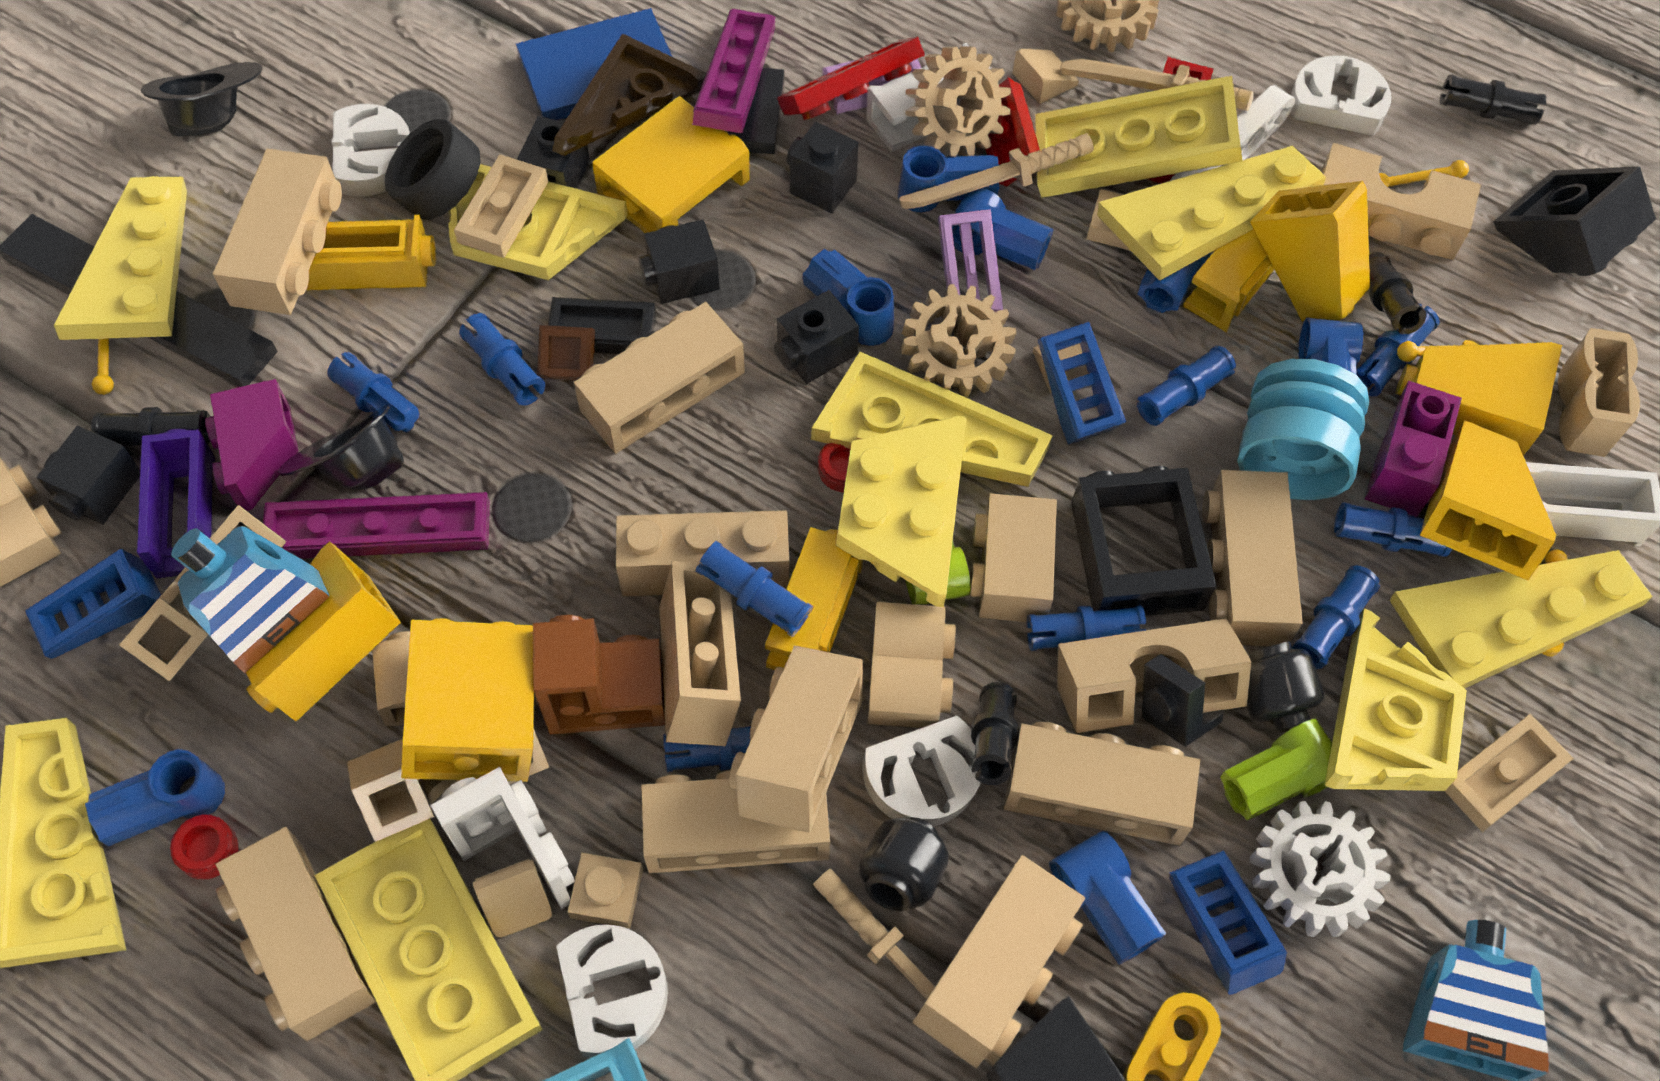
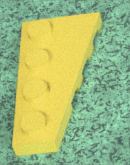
M1294 146L1248 158L1241 162L1231 163L1100 201L1097 216L1160 281L1252 230L1253 227L1250 221L1279 190L1324 185L1326 176Z
M151 176L130 178L54 324L59 340L172 336L187 197L183 177Z
M862 352L858 353L811 429V440L823 443H836L845 445L844 447L851 448L852 441L958 415L965 416L967 418L960 472L1026 487L1030 485L1045 457L1053 435Z
M1617 550L1541 564L1529 581L1503 571L1395 591L1389 601L1431 665L1448 674L1465 689L1644 606L1653 596L1620 551Z
M68 718L5 726L0 790V968L126 951L103 844L99 841L96 831L89 823L85 803L89 801L91 791L77 729Z

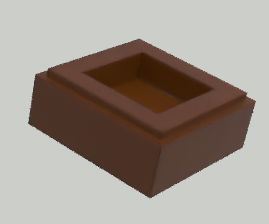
M539 325L537 376H540L542 379L576 381L581 378L584 372L593 366L595 329Z

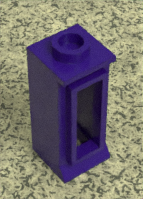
M171 429L163 434L142 436L137 554L156 579L178 576L185 568L171 556L173 549L174 478L189 476L187 532L192 529H199L208 538H211L213 462H215L216 457L199 429Z

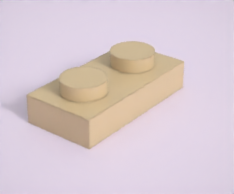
M499 154L454 229L457 243L504 258L548 183L546 169Z
M1529 714L1457 771V778L1445 790V793L1483 833L1574 758Z

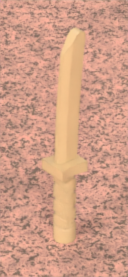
M1086 59L1068 60L1061 63V74L1113 82L1155 91L1206 81L1189 77V67L1180 65L1176 75ZM1234 87L1236 109L1248 111L1254 92Z
M1086 133L1069 139V141L1058 143L1056 146H1050L1042 149V151L1030 153L1028 156H1024L1017 148L1009 151L1010 162L901 196L899 198L900 205L903 209L923 207L1013 177L1025 187L1033 184L1031 174L1040 172L1042 169L1051 168L1055 164H1062L1069 159L1072 160L1092 153L1093 143L1090 136Z
M829 868L814 882L813 886L823 897H826L829 903H832L834 909L842 917H845L846 922L855 932L857 931L866 944H870L872 949L867 956L874 964L886 955L911 984L928 999L935 986L896 946L904 935L896 927L887 932L882 923L877 918L875 919V916H872L873 914L865 905H862L858 897L852 891H849L846 884L841 882V879ZM990 1052L984 1060L993 1066L1000 1057Z

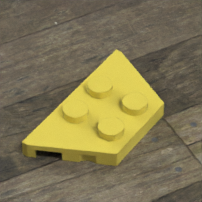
M480 164L477 177L468 193L454 208L448 211L450 222L448 223L450 244L454 256L550 280L621 224L628 215L626 201L548 182L506 256L502 258L457 243L454 233L456 225L491 169L490 166Z
M959 415L852 441L836 540L837 547L857 559L871 562L878 572L897 582L902 577L927 593L926 601L938 607H944L947 594L967 418Z
M1364 608L1359 615L1360 625L1351 637L1325 786L1332 789L1445 791L1457 778L1467 690L1448 674L1433 667L1427 657L1409 642L1401 649L1374 627L1380 618L1372 611Z

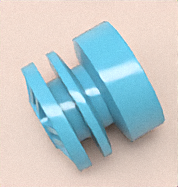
M1289 359L1270 364L1257 374L1253 383L1251 402L1247 410L1248 421L1243 430L1237 457L1240 471L1288 472L1290 499L1319 500L1335 497L1351 487L1357 474L1361 451L1359 438L1365 428L1364 417L1369 405L1367 387L1352 372L1339 365L1316 359Z

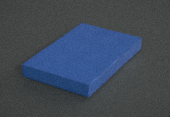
M649 8L516 43L519 59L541 116L556 121L568 118L622 33L672 56L652 9Z

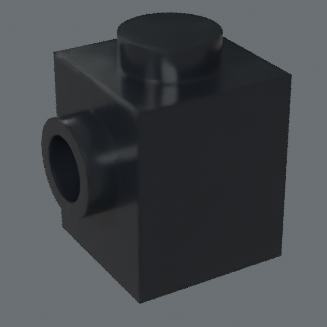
M537 116L517 160L545 168L548 182L577 189L590 161L588 145L565 156L552 151L555 136L565 121H556Z
M815 121L804 137H797L789 148L786 162L790 165V194L832 214L857 181L859 142Z
M704 219L677 226H665L659 230L644 233L647 255L639 256V264L646 287L655 285L661 304L720 290L718 258Z
M827 290L777 318V342L774 343V349L782 365L789 371L794 369L802 380L808 384L858 355L859 325L832 292Z
M77 425L60 448L48 457L44 468L36 478L52 496L48 502L58 512L73 520H79L83 515L104 525L140 477V469L123 445Z

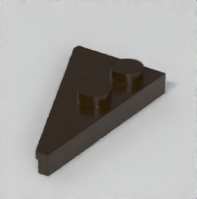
M622 33L556 134L552 151L565 156L660 111L678 96L686 99L699 93L707 73Z

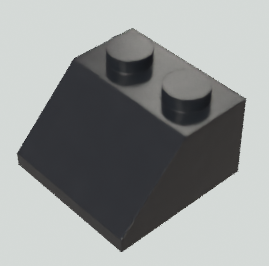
M1634 166L1553 170L1493 222L1499 233L1552 273H1576L1579 276H1590L1604 270L1608 266V262L1626 246L1634 243L1638 239V235L1656 220L1641 167Z

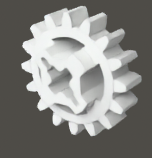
M1306 801L1299 802L1292 810V816L1283 809L1280 810L1271 820L1273 827L1265 826L1256 837V840L1263 847L1257 848L1250 856V863L1264 868V871L1260 872L1253 879V887L1268 888L1272 895L1263 906L1266 910L1275 909L1278 906L1284 908L1286 913L1283 925L1287 928L1298 919L1305 921L1307 936H1316L1322 930L1324 924H1326L1331 935L1338 937L1348 929V923L1356 929L1370 919L1367 910L1374 912L1383 904L1385 898L1375 889L1384 887L1390 881V874L1376 869V865L1387 856L1385 849H1370L1367 844L1375 833L1372 827L1362 829L1359 832L1352 827L1355 819L1353 811L1349 810L1338 819L1333 817L1331 802L1325 801L1315 814H1312ZM1304 833H1318L1323 836L1310 838ZM1325 853L1326 857L1322 863V866H1324L1321 872L1322 877L1313 885L1312 881L1317 873L1315 871L1317 860ZM1329 899L1335 904H1338L1341 900L1345 902L1334 906L1315 904L1316 901Z

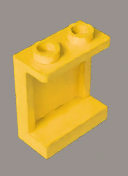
M680 96L592 162L597 194L626 201L628 212L626 218L644 233L656 231L665 226H677L680 217L730 178L740 186H743L750 180L749 150L744 142L736 135H729L724 130L693 125L694 107Z
M443 618L430 621L411 620L401 778L462 780L474 777L477 780L500 767L507 781L521 780L522 782H528L533 753V625H515L505 621L494 623L454 622Z

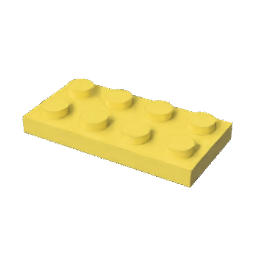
M1232 76L1035 114L1036 138L1040 151L1086 133L1090 136L1093 143L1092 153L1072 160L1069 159L1067 162L1059 165L1055 164L1051 168L1042 169L1040 172H1037V185L1041 198L1243 161Z
M431 818L374 842L314 875L415 1081H458L543 1030Z

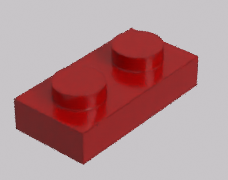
M1009 77L999 84V87H1006L1011 90L1009 95L1001 98V105L1010 109V115L998 116L997 122L1004 130L1002 134L989 133L988 137L991 146L985 149L987 155L997 156L999 165L1010 162L1009 151L1017 148L1024 156L1040 151L1021 84ZM1013 177L999 182V184L1008 187L1017 179Z

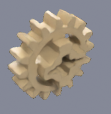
M1058 0L1056 17L1063 18L1061 24L1063 31L1075 30L1073 41L1076 43L1086 38L1090 40V49L1095 50L1099 43H1104L1109 52H1114L1116 43H1122L1127 49L1133 48L1135 38L1142 41L1147 39L1149 29H1154L1159 0Z
M963 46L960 49L958 47H943L941 55L928 54L925 57L928 70L914 69L912 74L919 82L918 87L906 89L905 94L915 99V106L908 108L905 113L906 116L918 118L919 122L912 129V133L917 136L928 135L925 140V146L940 149V152L945 156L956 157L957 153L960 156H974L975 147L988 149L991 146L988 137L989 133L1002 134L1004 129L997 122L999 115H1010V109L1001 105V98L1009 95L1011 90L1010 88L999 87L998 81L1005 74L1003 68L989 69L993 56L990 54H977L976 47ZM957 98L960 99V105H959V106L956 105Z
M954 284L948 285L945 297L943 298L934 289L928 291L925 301L926 305L916 301L910 313L912 319H906L903 326L902 334L908 338L903 340L901 354L914 355L910 359L907 370L909 373L922 370L925 373L924 380L931 383L936 381L947 390H951V387H957L961 396L966 398L969 397L973 385H976L983 393L988 392L992 384V378L999 381L1002 380L1008 369L1006 364L1011 363L1016 351L1014 347L1009 345L1014 340L1016 328L1003 327L1009 316L1008 310L994 312L991 307L995 297L990 294L983 301L976 299V287L974 286L969 287L965 296L958 295ZM942 316L943 322L941 324L931 325L930 331H925L933 320ZM986 352H991L990 357L984 363L975 367L974 362L976 358L985 357Z

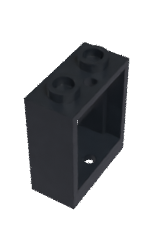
M1152 466L1140 472L1115 474L1112 471H1098L1087 477H1079L1071 506L1093 611L1134 608L1135 606H1142L1145 616L1204 611L1217 586L1188 467L1169 469L1165 466ZM1171 502L1186 568L1113 575L1099 508Z

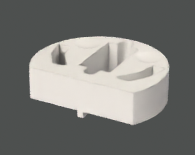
M1325 56L1311 61L1299 72L1291 92V96L1295 99L1291 110L1294 119L1371 136L1375 135L1380 129L1391 104V91L1385 78L1369 64L1347 56ZM1339 75H1343L1346 78V83L1352 84L1351 97L1347 98L1346 102L1340 100L1338 103V96L1331 95L1333 81H1336ZM1370 103H1375L1373 107H1368Z
M357 104L333 112V174L335 179L341 184L342 194L364 197L386 192L385 174L389 161L397 148L359 151V149L399 146L410 134L403 118L393 110L375 104Z
M954 716L867 747L863 757L862 773L866 790L876 806L892 819L920 818L932 826L951 821L962 813L973 799L980 785V782L975 778L977 772L972 773L971 770L975 754V745L971 738V728L960 717ZM915 751L919 752L922 760L929 757L932 759L948 797L943 807L945 813L939 810L937 804L928 807L910 765L914 760ZM960 753H962L966 757L971 766L967 764V762L964 760ZM887 765H893L894 769L889 784L891 795L884 797L881 783L882 768Z
M615 925L587 927L571 934L560 942L556 948L577 1043L582 1056L592 1058L615 1047L630 1038L635 1049L641 1046L660 1024L667 1004L666 976L662 963L653 947L637 933ZM613 937L614 941L598 948L587 960L585 966L581 967L580 962L594 946ZM643 967H647L649 975L660 974L658 978L650 980L652 990L601 1005L597 1004L594 997L584 998L587 993L594 992L592 982ZM600 1023L617 1031L635 1030L636 1036L613 1038L596 1032L595 1025Z

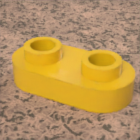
M1178 993L1169 997L1159 1007L1124 1071V1079L1126 1081H1144L1146 1075L1154 1074L1160 1077L1162 1081H1198L1221 1035L1220 1018L1212 1004L1205 998L1193 993ZM1176 1020L1187 1021L1192 1026L1194 1031L1192 1040H1183L1176 1035L1174 1031V1022Z

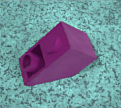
M276 379L210 394L213 416L205 419L206 429L213 448L219 449L221 460L220 462L213 463L214 478L222 495L230 494L236 505L241 506L246 511L252 510L279 477V468L298 453L291 408Z
M1412 381L1407 382L1376 456L1364 500L1388 508L1405 509L1407 514L1415 517L1420 514L1439 486L1462 400L1461 397Z

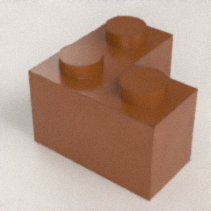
M560 615L553 617L549 622L533 623V691L549 734L665 726L662 653L659 639H648L641 635H626L617 638L615 642L600 643L594 619H583L575 615Z

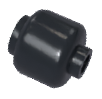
M1290 641L1248 653L1251 660L1247 709L1251 718L1257 722L1273 720L1277 731L1311 720L1308 709L1318 706L1323 701L1324 692L1309 652L1304 649H1292Z
M894 818L884 821L875 832L860 860L859 874L865 884L868 896L875 903L891 911L901 912L924 906L931 899L948 866L949 852L943 840L938 836L936 829L927 821L920 818Z

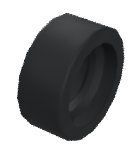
M433 119L425 122L413 130L396 149L389 161L385 174V190L393 200L413 215H420L421 219L431 220L443 216L461 201L475 181L481 163L480 149L469 137L448 120Z

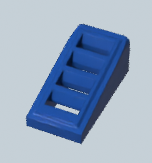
M1090 322L1038 339L1058 418L1068 445L1109 432L1126 423ZM1077 344L1081 345V354L1060 360L1057 351ZM1086 365L1088 374L1068 381L1065 374L1066 371ZM1089 386L1092 387L1093 396L1075 401L1072 392ZM1097 407L1099 417L1083 422L1080 412Z
M119 549L26 609L25 612L45 657L54 659L144 616L159 599L161 593L149 568L142 559L123 549ZM105 591L110 599L106 604H104L100 593ZM81 602L84 603L89 614L84 618L77 605ZM60 612L63 613L69 626L63 632H61L54 616Z
M1224 850L1170 872L1169 879L1217 976L1229 995L1282 973L1287 951ZM1218 879L1222 880L1224 887L1200 897L1194 890ZM1233 901L1236 908L1215 917H1210L1208 911ZM1245 925L1247 932L1225 941L1221 935ZM1254 949H1257L1256 951H1253V952H1251V953H1249V954H1246V955H1244V956H1242V957H1239V958L1235 959V957H1237V956H1239V955H1242V954H1244V953H1247V952H1249V951H1252V950H1254Z

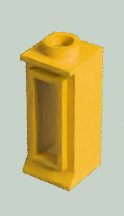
M414 215V220L328 222L325 228V243L321 252L315 253L309 269V282L306 290L426 287L428 266H435L436 264L433 235H426L420 215Z
M1254 229L1213 252L1193 276L1191 283L1195 284L1197 288L1188 296L1183 305L1186 309L1224 332L1228 331L1233 316H1238L1275 271Z
M810 527L786 590L805 603L811 604L813 609L794 637L789 636L786 631L773 623L765 643V649L770 651L766 661V668L775 670L777 667L784 668L794 645L831 652L858 579V574L861 573L863 559H857L836 546L838 530L830 529L823 531Z

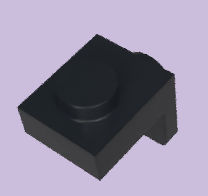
M1162 654L1144 664L1142 718L1184 747L1222 723L1224 710L1203 713L1206 683Z

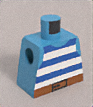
M240 526L235 528L218 544L213 542L199 529H192L185 533L172 549L171 556L188 569L178 581L184 606L232 662L244 673L330 597L320 573L315 567L246 527Z
M1470 920L1466 925L1464 947L1447 945L1430 957L1404 1039V1052L1510 1081H1531L1549 1072L1540 972L1534 965L1504 958L1505 926L1488 920Z

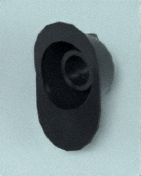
M255 62L233 63L192 75L153 80L143 85L140 91L145 97L158 101L172 135L179 137L210 134L220 131L231 122L236 113L237 87L254 80L262 73L263 67Z
M385 405L360 423L333 433L304 448L288 459L279 468L278 473L281 476L292 475L314 466L338 486L347 489L366 490L378 485L399 470L404 463V458L398 448L397 441L383 419L390 406Z

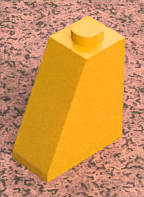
M1363 181L1279 190L1250 221L1301 321H1304L1306 318L1343 320L1352 313L1355 304L1370 288L1367 189Z
M1553 342L1426 347L1415 366L1406 364L1395 394L1401 396L1407 382L1412 381L1461 397L1462 400L1452 435L1456 436L1465 420L1517 441L1524 456L1544 430L1562 345Z
M1464 420L1449 446L1438 488L1430 498L1420 536L1529 581L1555 542L1556 533L1518 442Z
M330 541L319 551L310 564L319 571L330 597L246 672L251 682L246 688L249 695L266 711L272 713L279 708L294 721L299 720L401 623L368 574Z

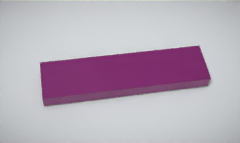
M730 9L693 110V125L742 133L775 32V16Z
M487 492L267 502L264 505L263 524L287 541L282 546L284 550L300 559L315 558L329 541L346 556L488 550L490 500Z

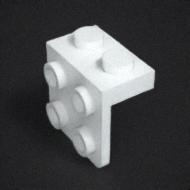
M498 767L477 780L474 777H470L454 783L444 791L442 799L431 804L441 826L463 861L518 831L560 908L563 909L569 905L570 896L566 887L574 883L575 879L551 832L539 838L538 835L547 830L538 815L539 812L521 780L510 785L501 768Z

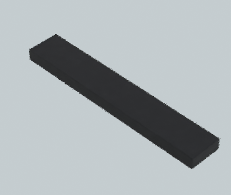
M31 214L0 245V254L6 261L70 295L94 246ZM176 291L172 336L148 337L238 387L249 385L278 352L273 341L179 291Z

